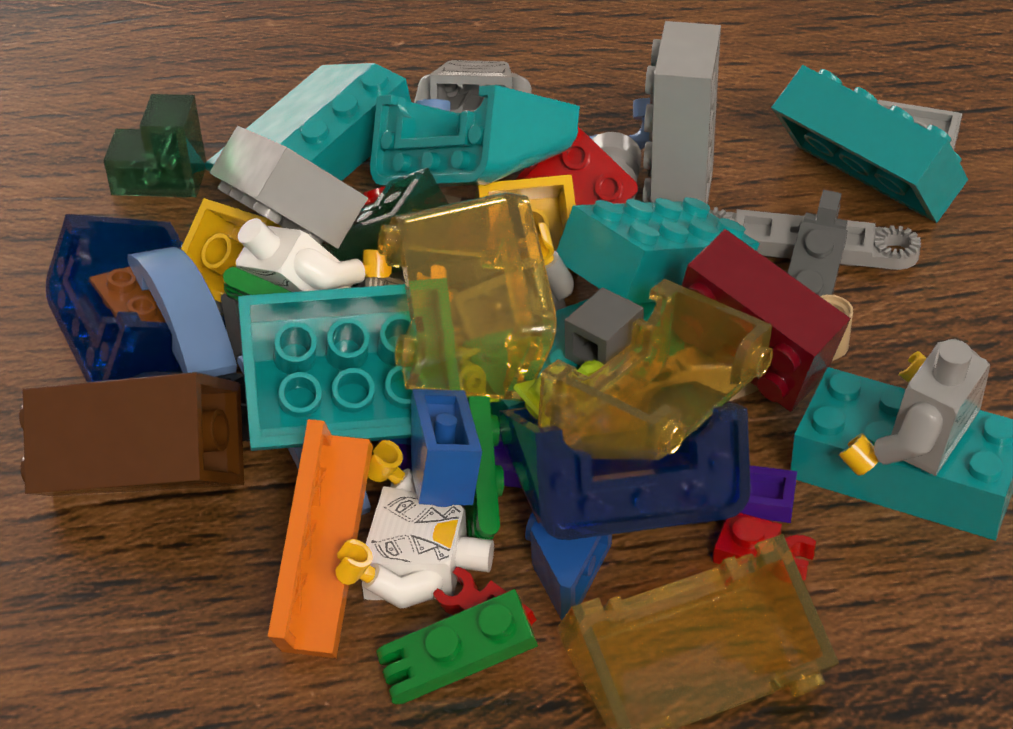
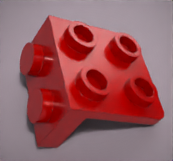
M579 127L575 141L565 152L523 169L516 178V180L572 175L576 205L595 204L597 200H604L613 204L625 203L627 199H632L638 192L636 181Z

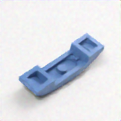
M177 247L128 254V264L141 289L150 290L172 333V351L183 373L197 372L214 377L236 373L237 364L224 322L209 287L190 257Z

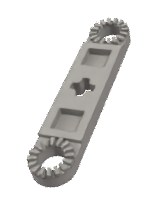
M717 207L709 211L718 218L730 219L744 226L746 229L744 234L760 243L757 252L761 255L790 259L792 258L801 221H804L805 217L737 209L736 213L726 212L724 209L718 211ZM847 220L846 230L848 232L841 260L842 265L902 270L910 268L918 262L921 239L917 237L918 234L916 232L911 233L910 228L903 230V226H899L898 229H895V226H890V228L875 227V223ZM888 246H901L905 248V251L900 249L899 253H897V249H894L891 252V247Z

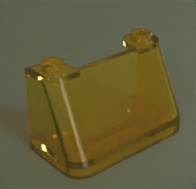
M504 192L392 217L389 225H382L380 229L378 253L385 256L388 266L400 267L402 265L411 322L406 335L400 334L397 339L395 363L397 366L402 367L405 389L465 390L468 396H490V398L524 401L513 387L515 384L537 379L552 348L557 326L556 309L528 196Z
M663 279L650 289L649 298L657 301V304L648 321L638 318L633 322L631 344L588 377L577 372L576 367L559 359L541 372L537 444L539 448L562 459L660 460L667 454L675 453L686 437L755 377L760 378L766 373L773 357V349L769 347L772 325L667 279Z
M783 534L758 542L755 545L757 551L755 556L748 554L738 559L735 556L724 559L716 568L624 600H621L620 596L611 598L604 607H602L598 597L570 608L558 625L557 631L565 652L608 729H679L790 688L793 697H796L826 684L822 674L831 670L839 662Z

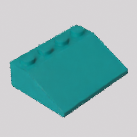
M376 63L321 65L246 129L288 147L343 181L371 156L377 96L394 95L403 97L405 101L411 102L406 78ZM224 147L204 163L206 170L211 171Z
M447 281L238 296L251 451L303 447L308 419L324 421L334 436L370 439V441L411 438L412 389L460 390Z

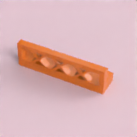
M308 419L267 637L281 652L337 659L349 585L341 583L336 577L335 569L341 562L337 557V553L347 540H357L373 445L370 439L334 436L331 434L326 423L321 420Z

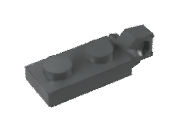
M827 190L822 192L817 214L806 212L804 221H801L788 270L789 275L819 296L833 295L848 232L846 230L848 221L837 219L842 193Z

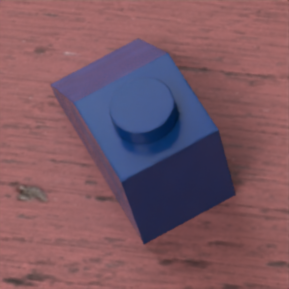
M412 389L411 463L418 503L437 507L473 505L482 449L465 390Z
M551 491L542 509H535L530 515L525 538L531 541L532 566L560 619L572 623L612 545V509Z

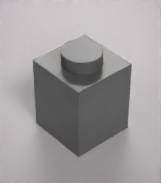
M602 287L565 319V358L580 366L587 361L597 360L608 369L609 376L612 375L643 346L644 307Z

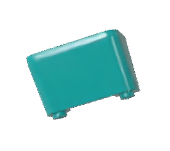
M498 85L479 86V96L485 98L481 105L473 112L462 111V113H455L405 101V98L394 95L377 96L370 162L372 179L376 184L392 188L474 186L492 183L565 152L571 147L578 134L580 106Z

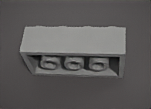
M665 21L662 39L653 40L651 65L647 67L645 93L650 94V104L646 106L644 131L649 132L650 142L646 141L643 167L648 169V177L651 178H645L644 203L655 202L657 198L683 201L685 197H691L708 204L714 162L721 25Z
M238 125L209 172L221 180L217 188L265 218L270 219L282 228L301 230L320 245L325 241L337 249L368 199L362 193L288 147Z

